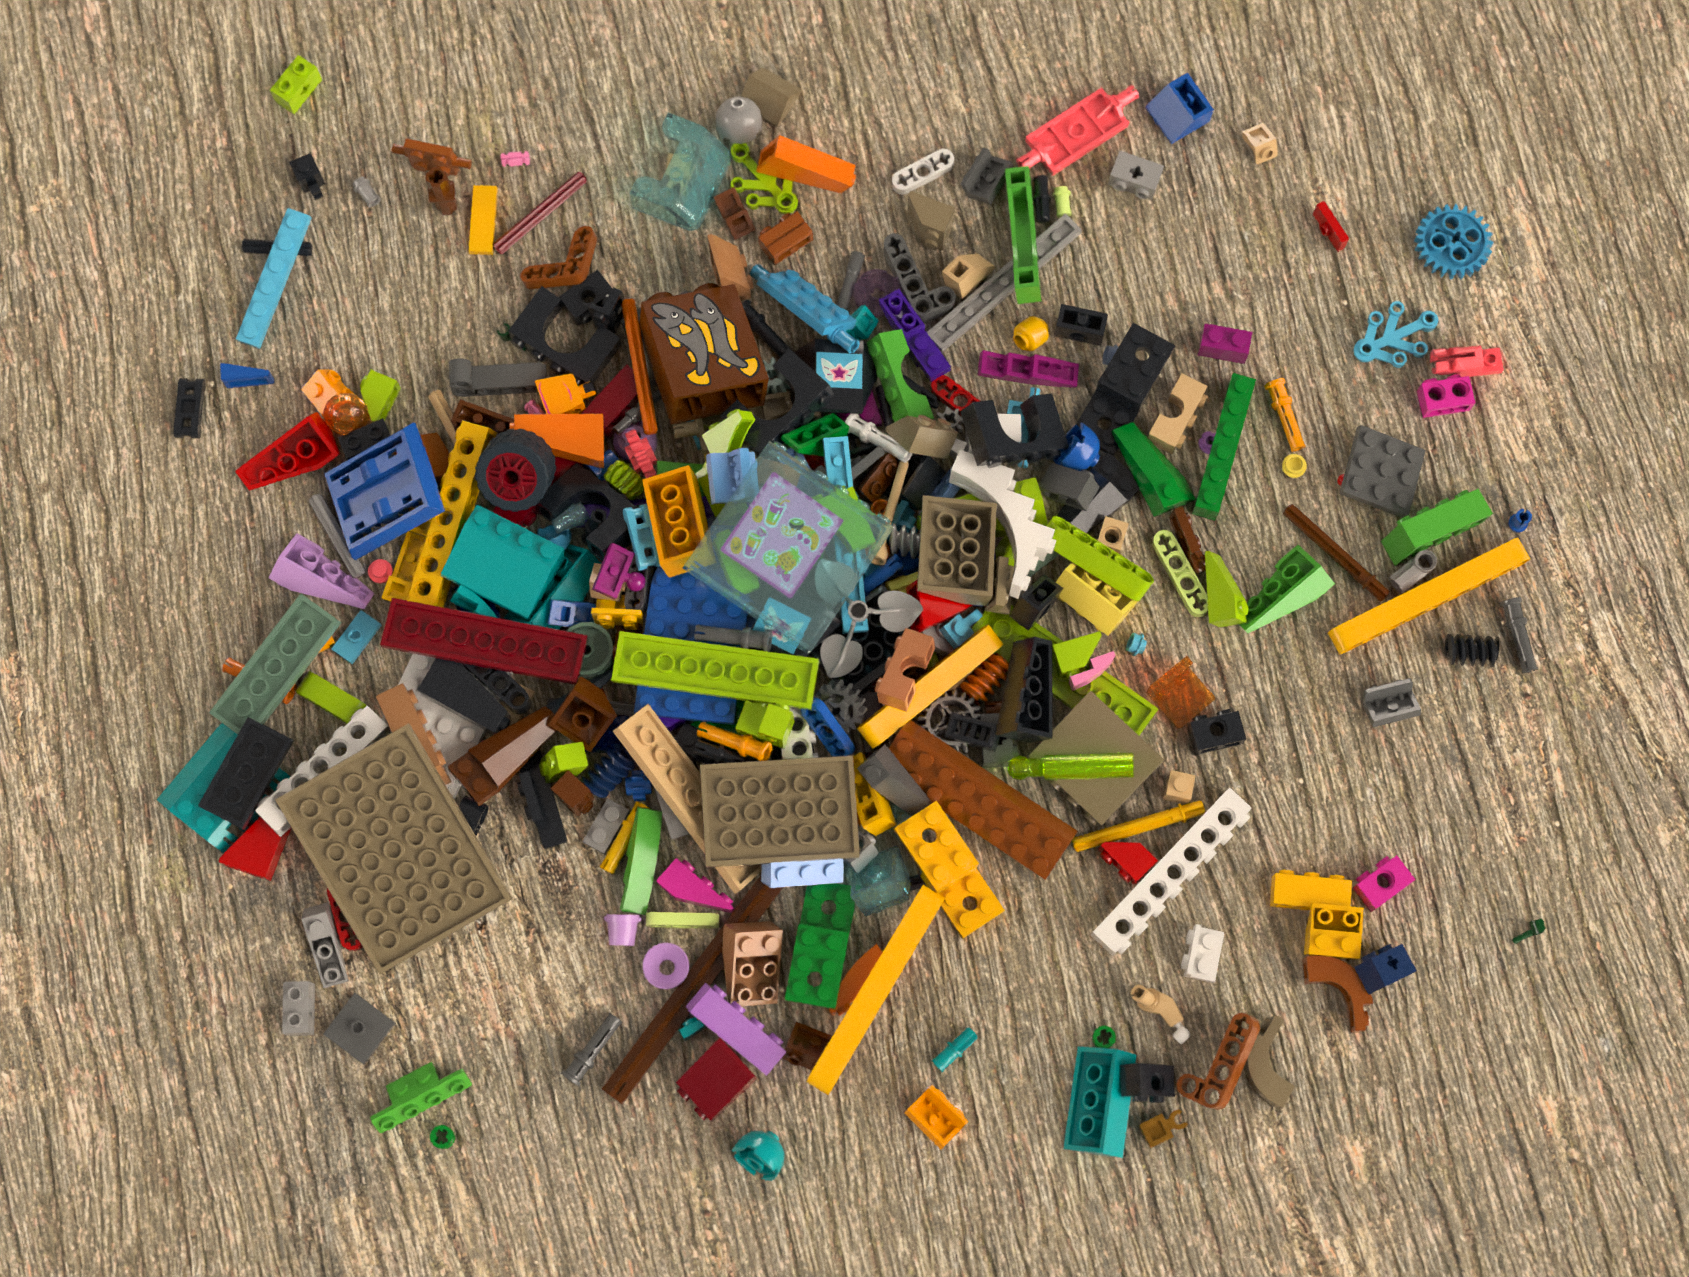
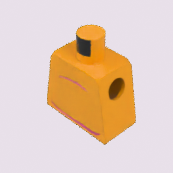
M574 374L535 381L546 414H581L586 409L583 399L596 395L592 381L578 386Z

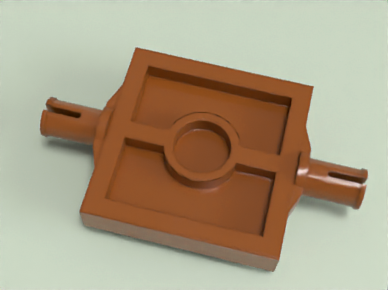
M408 138L405 139L404 145L395 143L392 145V153L405 155V157H408L411 167L421 172L430 171L432 167H440L448 176H457L459 167L471 169L472 159L458 157L454 154L451 147Z

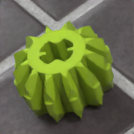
M616 460L607 468L604 474L605 480L616 491L625 494L629 500H634L643 492V478L623 461Z

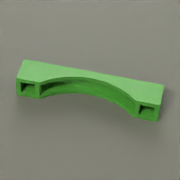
M1029 166L1005 169L1017 304L1041 302Z

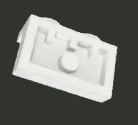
M1196 924L1193 930H1188L1186 944L1190 945L1188 955H1183L1181 969L1185 970L1184 977L1211 983L1215 982L1224 932L1203 928L1199 924Z

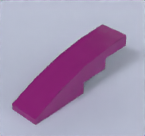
M983 350L979 355L977 376L1024 384L1076 388L1079 364L1037 354L1029 357L1011 352L1003 355Z

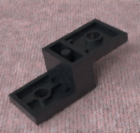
M1132 323L1100 377L1095 393L1076 423L1079 427L1080 423H1083L1092 429L1100 441V450L1106 454L1109 452L1113 456L1119 447L1111 431L1135 421L1149 397L1153 384L1176 346L1135 323ZM1139 350H1144L1148 353L1149 358L1147 360H1139L1135 353ZM1101 419H1106L1110 422L1111 427L1106 430L1101 429L1097 422Z

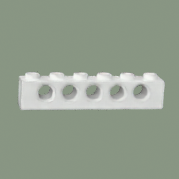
M368 706L357 710L345 727H339L327 744L323 743L315 750V755L311 759L300 763L295 770L296 773L289 779L285 778L278 784L277 790L271 796H266L259 802L258 808L255 811L281 837L291 826L281 809H279L275 799L298 787L301 783L307 782L319 775L316 773L319 766L328 765L329 769L391 733L389 726ZM357 731H365V735L362 738H353ZM341 747L347 748L343 756H335L337 749Z

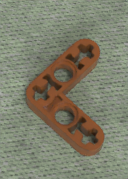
M582 226L574 232L566 262L526 267L520 274L525 287L528 289H540L541 286L550 288L582 283L587 278L597 243V236L592 227ZM585 252L583 256L576 258L577 255ZM559 272L556 276L549 278L552 274Z

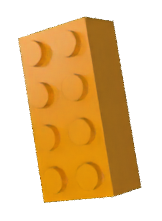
M687 465L643 479L642 482L659 563L667 576L670 578L715 564L716 560L698 478L691 467Z

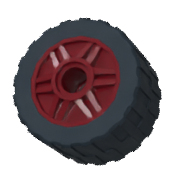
M509 429L505 432L502 431L488 443L476 463L475 480H477L478 489L482 492L483 497L495 507L497 506L502 510H510L512 512L527 510L538 504L550 487L555 477L556 459L551 447L542 437L537 436L536 433L526 431L525 429Z

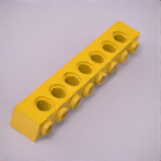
M462 421L461 426L457 428L455 446L448 456L449 465L447 472L441 479L442 488L440 496L445 511L428 522L426 529L427 537L425 543L420 548V560L412 573V586L407 592L405 600L444 608L452 581L442 577L441 572L464 524L474 510L479 494L477 480H475L476 463L493 437H496V431L466 421ZM474 444L472 453L467 454L468 447ZM466 467V475L460 478L461 470ZM459 491V498L453 501L454 493ZM452 514V521L446 525L447 516ZM444 537L445 544L442 548H439L438 543ZM435 561H437L438 567L434 572H432L431 566ZM430 584L431 590L429 594L425 595L424 589Z

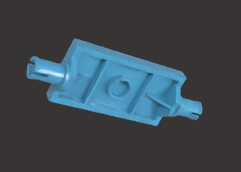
M760 264L753 266L750 275L757 280V285L819 334L822 336L826 335L832 343H838L849 354L854 353L858 349L860 342L846 332L849 329H853L857 321L849 315L847 310L840 308L832 302L830 297L823 295L813 284L806 282L794 270L770 273Z

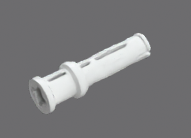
M855 413L850 414L846 419L845 423L850 426L848 433H853L860 437V441L864 443L870 442L876 446L880 445L884 451L897 457L904 463L911 458L913 453H909L892 437L879 431L874 423L859 418V414Z

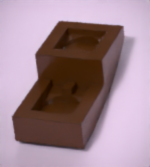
M731 187L712 197L734 240L756 231L735 187Z

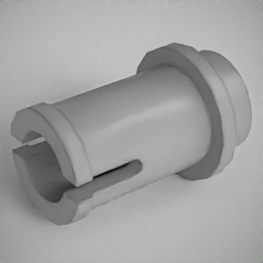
M362 176L353 182L354 192L360 194L369 208L376 206L381 201V198L370 186L369 179H365Z

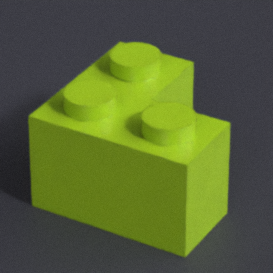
M746 700L736 726V732L741 735H752L755 740L761 742L769 741L773 746L785 749L795 722L793 711L789 710V706L778 702L775 705L768 703L767 706L765 703Z

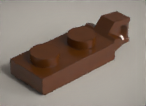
M1183 506L1175 508L1170 514L1169 520L1180 547L1196 575L1206 572L1205 555L1200 550L1201 542L1199 537L1194 535L1191 528V517L1187 512L1185 513Z

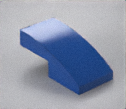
M551 599L548 624L571 627L581 622L594 623L591 608H596V604Z

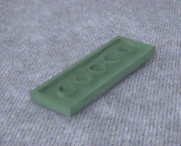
M300 593L209 713L237 734L240 732L247 717L264 725L340 626L341 622Z

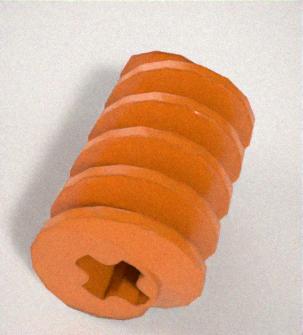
M998 653L987 658L988 662L983 661L980 664L981 668H975V676L969 675L967 677L968 683L962 682L960 684L962 691L966 693L969 699L974 698L976 705L980 706L979 699L984 702L988 701L985 695L986 692L991 695L995 694L992 689L993 685L998 688L1001 687L999 678L1006 681L1007 676L1005 672H1008L1009 663Z

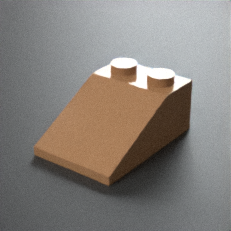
M713 234L707 235L710 259L717 285L721 287L735 284L740 300L750 299V290L754 289L751 275L746 276L744 268L748 267L745 255L739 254L736 245Z

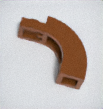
M1306 956L1303 958L1305 985L1328 984L1337 988L1347 1001L1351 1033L1365 1031L1366 1026L1369 1025V1016L1367 1010L1364 1011L1363 1007L1372 1005L1373 999L1371 994L1368 995L1356 970L1346 962L1329 956Z

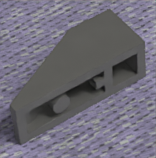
M886 745L867 757L857 768L873 789L910 816L917 814L932 804L931 800Z

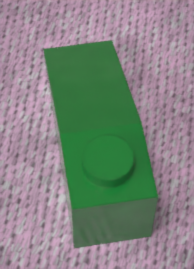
M831 413L782 435L781 440L797 453L824 456L823 438L847 436L850 426L834 413Z

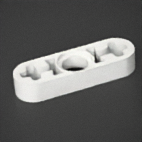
M940 149L897 171L892 177L893 190L898 194L904 195L950 172L954 166L953 153L947 149ZM941 157L944 160L948 159L947 165L943 162L939 163ZM920 167H926L930 173L925 177H921L916 171ZM899 179L907 180V185L899 184Z

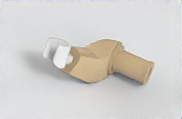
M1136 985L1132 988V999L1138 1002L1140 1009L1148 1013L1160 1015L1169 1028L1175 1026L1177 1030L1172 1036L1180 1044H1183L1189 1038L1190 1032L1181 1024L1184 1018L1174 999L1156 989L1145 988L1142 985Z

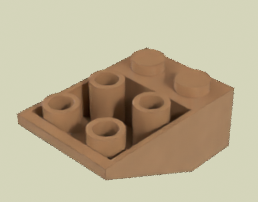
M773 922L724 924L722 951L728 1002L732 1003L735 1000L741 1006L778 1003L783 930Z

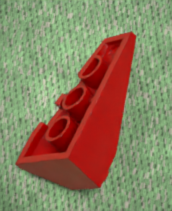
M315 412L235 470V473L250 491L321 469L340 455L332 431L318 412Z

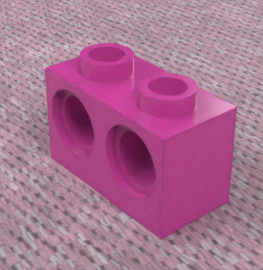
M1457 374L1449 376L1445 380L1437 381V378L1427 379L1421 383L1417 390L1423 418L1470 411L1475 404L1469 376L1461 377V375ZM1452 390H1459L1462 396L1459 397L1454 395ZM1428 393L1436 394L1439 400L1431 399Z

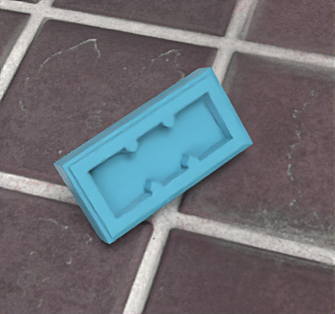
M360 610L331 650L353 664L380 629L381 623Z

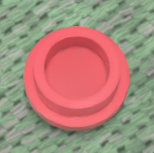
M383 559L373 561L368 568L370 579L378 584L386 583L389 575L392 576L393 573L391 564Z

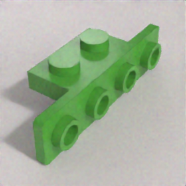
M430 1062L386 1085L392 1105L370 1117L371 1122L379 1133L391 1130L398 1124L417 1116L432 1106L440 1104L449 1097L461 1093L466 1088L472 1086V1082L463 1069H459L440 1079L436 1067Z

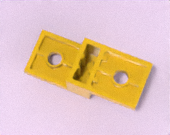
M937 801L894 828V831L922 871L920 877L927 887L945 897L941 908L962 939L1005 911L977 870L978 861ZM925 830H932L936 834V840L932 843L925 842L922 838V833ZM967 897L973 898L976 901V908L972 911L966 910L962 905L963 899Z

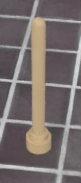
M908 461L906 463L899 462L876 544H873L868 550L866 559L874 565H884L887 560L888 552L885 545L908 469Z

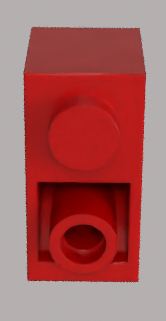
M1104 842L1098 849L1101 852L1100 857L1108 865L1113 864L1119 870L1117 872L1118 875L1126 883L1131 882L1133 885L1158 862L1141 843Z

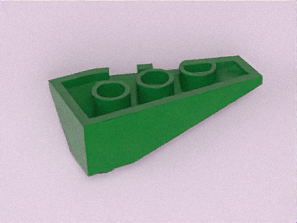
M1134 422L1111 431L1153 517L1196 500L1186 478Z

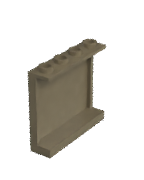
M1092 691L1053 729V738L1043 740L1029 755L1032 759L1029 764L1040 774L1044 770L1051 777L1048 782L1057 791L1063 788L1069 794L1066 799L1076 809L1079 805L1087 811L1084 816L1094 826L1097 823L1103 826L1112 814L1164 762V759Z

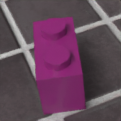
M1205 323L1201 332L1197 356L1245 364L1249 355L1252 332Z

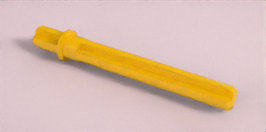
M1200 800L1185 805L1179 803L1175 808L1074 837L1072 844L1074 850L1079 852L1100 846L1104 842H1113L1182 821L1186 823L1187 819L1204 815L1205 807Z

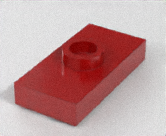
M1326 202L1318 203L1314 209L1313 216L1319 223L1321 233L1329 238L1337 252L1345 249L1349 240L1348 235Z

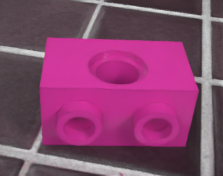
M1397 855L1391 860L1386 856L1375 864L1378 869L1372 874L1367 870L1356 878L1358 884L1353 887V890L1370 912L1377 909L1416 880ZM1378 876H1383L1387 879V888H1382L1378 885Z

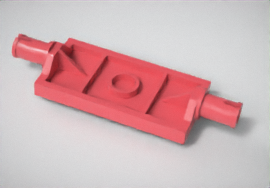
M1130 85L1117 95H1108L1101 87L1027 135L1025 141L1032 150L1016 159L1018 167L1029 166L1031 168L1041 162L1050 174L1054 176L1129 126V121L1122 112L1123 107L1139 98L1138 91H1132L1135 87Z

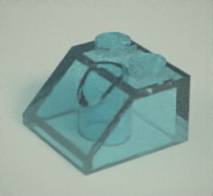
M898 846L879 852L858 874L852 871L850 897L865 917L910 900L911 882Z

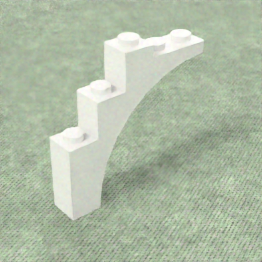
M959 450L951 469L949 483L967 490L981 501L997 503L996 517L1007 533L1014 558V577L1009 596L1018 599L1021 591H1027L1031 580V577L1028 576L1029 571L1035 570L1038 560L1044 562L1047 553L1052 554L1057 541L1053 539L1055 529L1033 522L1037 511L1033 509L1035 499L1013 492L1017 482L1013 480L1014 469L1002 465L988 468L987 465L977 466L974 455Z

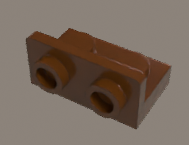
M886 452L884 456L873 463L866 476L859 481L855 489L859 500L873 504L892 483L899 462L893 455Z
M796 1021L785 1047L786 1053L782 1058L794 1066H802L812 1071L833 1036Z

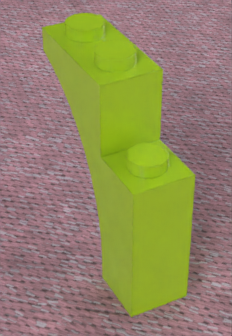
M736 409L728 413V418L722 422H716L709 426V430L702 435L709 453H728L742 448L746 434L755 421L752 412ZM707 462L702 465L703 468L695 473L718 524L732 526L740 521L748 509L747 504H711Z

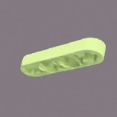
M1168 530L1157 532L1152 542L1153 549L1188 612L1194 617H1203L1208 612V599L1203 586L1172 532ZM1160 537L1164 540L1169 539L1167 546L1170 553L1167 556H1164L1167 553L1165 545L1158 544ZM1172 557L1179 558L1182 561V567L1179 569L1171 568L1169 559ZM1184 578L1191 579L1194 583V588L1191 590L1183 589L1180 584L1181 580ZM1196 591L1199 592L1195 596L1199 603L1204 602L1202 611L1199 608L1195 609L1193 607L1195 599L1191 595Z

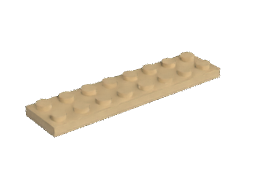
M647 704L613 730V732L705 854L701 774L650 705ZM761 864L715 867L734 894L741 891L761 872Z

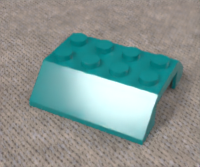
M221 723L157 798V801L224 854L231 845L223 838L227 837L233 843L239 839L235 834L227 830L231 823L198 807L238 735ZM281 768L278 769L274 776L279 782L291 777ZM271 781L269 786L273 791H276L278 785ZM256 811L249 821L252 825L260 817ZM246 826L245 830H241L246 832L250 827Z

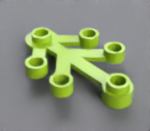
M734 143L731 147L732 159L735 162L743 163L758 180H744L741 177H735L731 180V187H734V184L739 182L742 186L739 188L735 187L737 193H741L744 190L769 191L774 196L759 197L757 194L751 193L746 197L747 207L751 210H755L759 206L775 207L782 214L793 213L798 207V199L792 193L793 181L784 179L783 190H781L776 185V177L756 172L758 164L750 157L749 146L746 143ZM738 152H743L745 155L742 157H738L736 154ZM751 199H756L757 203L750 204L749 201ZM784 201L791 203L789 206L782 205Z

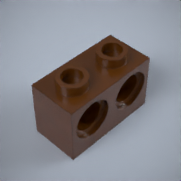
M569 770L551 788L555 796L577 817L581 814L586 815L594 806L593 801L595 798L591 791Z

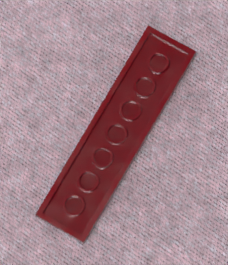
M392 598L380 646L382 648L575 685L579 679L588 636Z

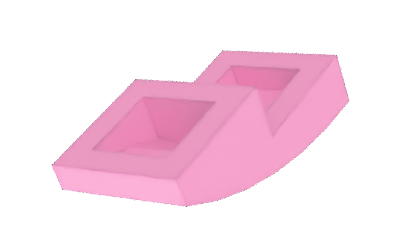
M1114 651L1090 659L1088 664L1090 670L1071 676L1069 679L1071 690L1079 689L1099 677L1115 658Z

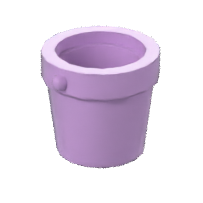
M606 914L604 920L608 925L609 945L634 946L637 925L641 921L639 915Z

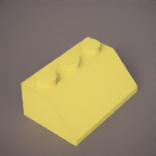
M1073 562L1062 572L1056 581L1063 588L1058 599L1066 602L1075 609L1079 616L1085 617L1098 631L1105 633L1107 636L1119 626L1139 602L1122 594Z

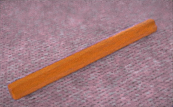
M632 298L624 299L622 301V310L645 435H654L657 433L658 427L636 303Z

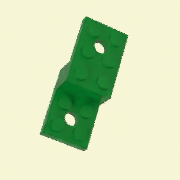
M839 883L807 885L801 921L798 924L785 1001L836 1010L858 887ZM824 902H833L836 905V911L831 915L824 914L821 910ZM813 972H817L822 976L821 984L815 987L807 982L808 976Z

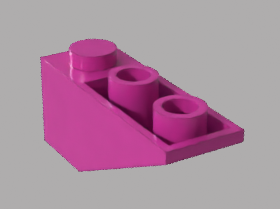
M675 858L656 880L657 884L676 901L733 913L734 911L733 906H731L733 901L723 892L720 895L712 889L714 884L705 876L699 878L693 873L695 868L685 859L680 862Z

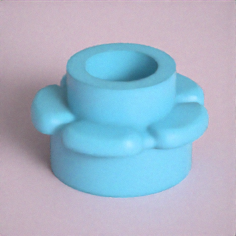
M1132 633L1128 639L1126 651L1130 652L1133 656H1136L1138 653L1142 654L1147 645V641L1143 639L1144 634Z

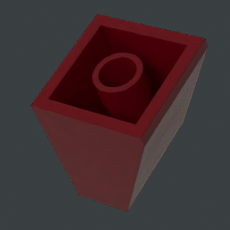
M719 1038L676 1081L679 1086L676 1091L686 1102L691 1099L697 1105L694 1111L703 1121L709 1118L713 1122L757 1078L729 1046Z

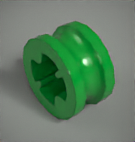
M1109 1026L1098 1027L1092 1035V1042L1097 1048H1110L1116 1040V1034ZM1100 1031L1110 1034L1111 1038L1107 1040V1045H1103V1041L1098 1042L1097 1037L1100 1036Z
M439 1125L431 1131L430 1141L436 1148L448 1149L455 1141V1133L448 1126ZM446 1130L448 1132L446 1135L448 1141L446 1143L441 1141L438 1144L437 1140L439 1137L437 1133L439 1131L444 1133Z

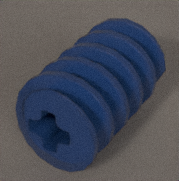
M614 744L617 752L611 749L607 751L610 759L605 756L601 757L603 766L599 763L594 764L597 772L588 770L587 774L590 780L586 777L580 779L594 795L606 798L609 795V791H613L616 784H620L622 778L627 777L629 771L635 769L636 763L622 745Z

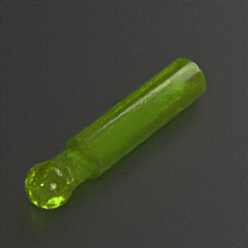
M1133 752L1044 755L1043 758L1028 759L1019 755L1009 761L1008 773L1015 780H1024L1027 777H1044L1045 780L1134 777Z

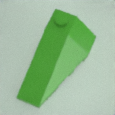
M1299 545L1295 546L1275 565L1277 570L1270 579L1265 578L1261 584L1263 586L1262 590L1257 596L1251 597L1247 602V623L1239 624L1247 634L1317 600L1335 584L1322 566Z

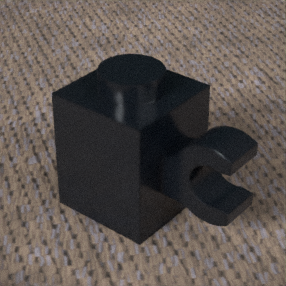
M308 153L290 161V166L303 192L311 191L315 201L324 197L319 187L324 185L325 181L312 154Z

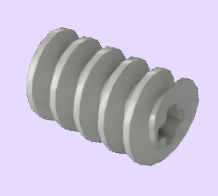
M893 523L889 539V548L891 547L892 555L897 554L900 549L902 557H906L909 551L911 558L915 559L917 557L920 547V534H916L915 527H912L911 531L907 533L906 525H903L901 530L897 531L896 523Z

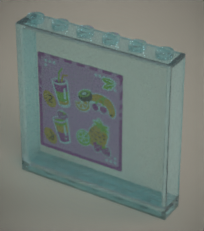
M769 441L682 568L808 654L812 652L894 527L890 525L891 521L886 516L880 513L876 515L870 511V506L860 499L856 501L851 498L847 489L838 484L834 486L828 482L829 478L824 473L818 470L814 472L808 468V463L799 456L792 457L786 452L787 448L777 441L774 443Z

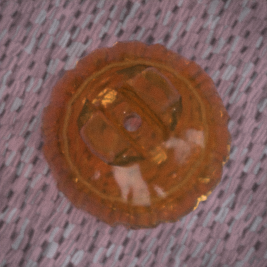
M351 393L334 395L327 401L323 411L325 423L339 435H347L356 429L368 425L370 418L365 401Z

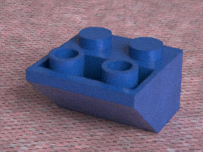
M1188 72L1167 84L1145 107L1170 144L1175 143L1210 122L1214 110Z

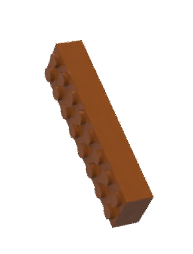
M912 720L908 721L900 729L889 747V750L932 803L937 801L946 814L1045 880L1078 832Z

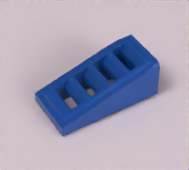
M220 363L221 380L228 389L274 383V377L269 370Z

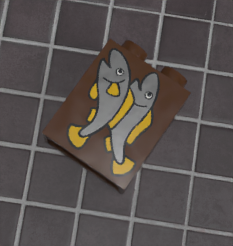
M707 283L697 287L690 293L673 296L669 292H660L652 295L647 301L641 302L639 324L641 337L671 424L723 414L736 400H739L747 409L764 406L769 377L735 284L719 287L715 283Z

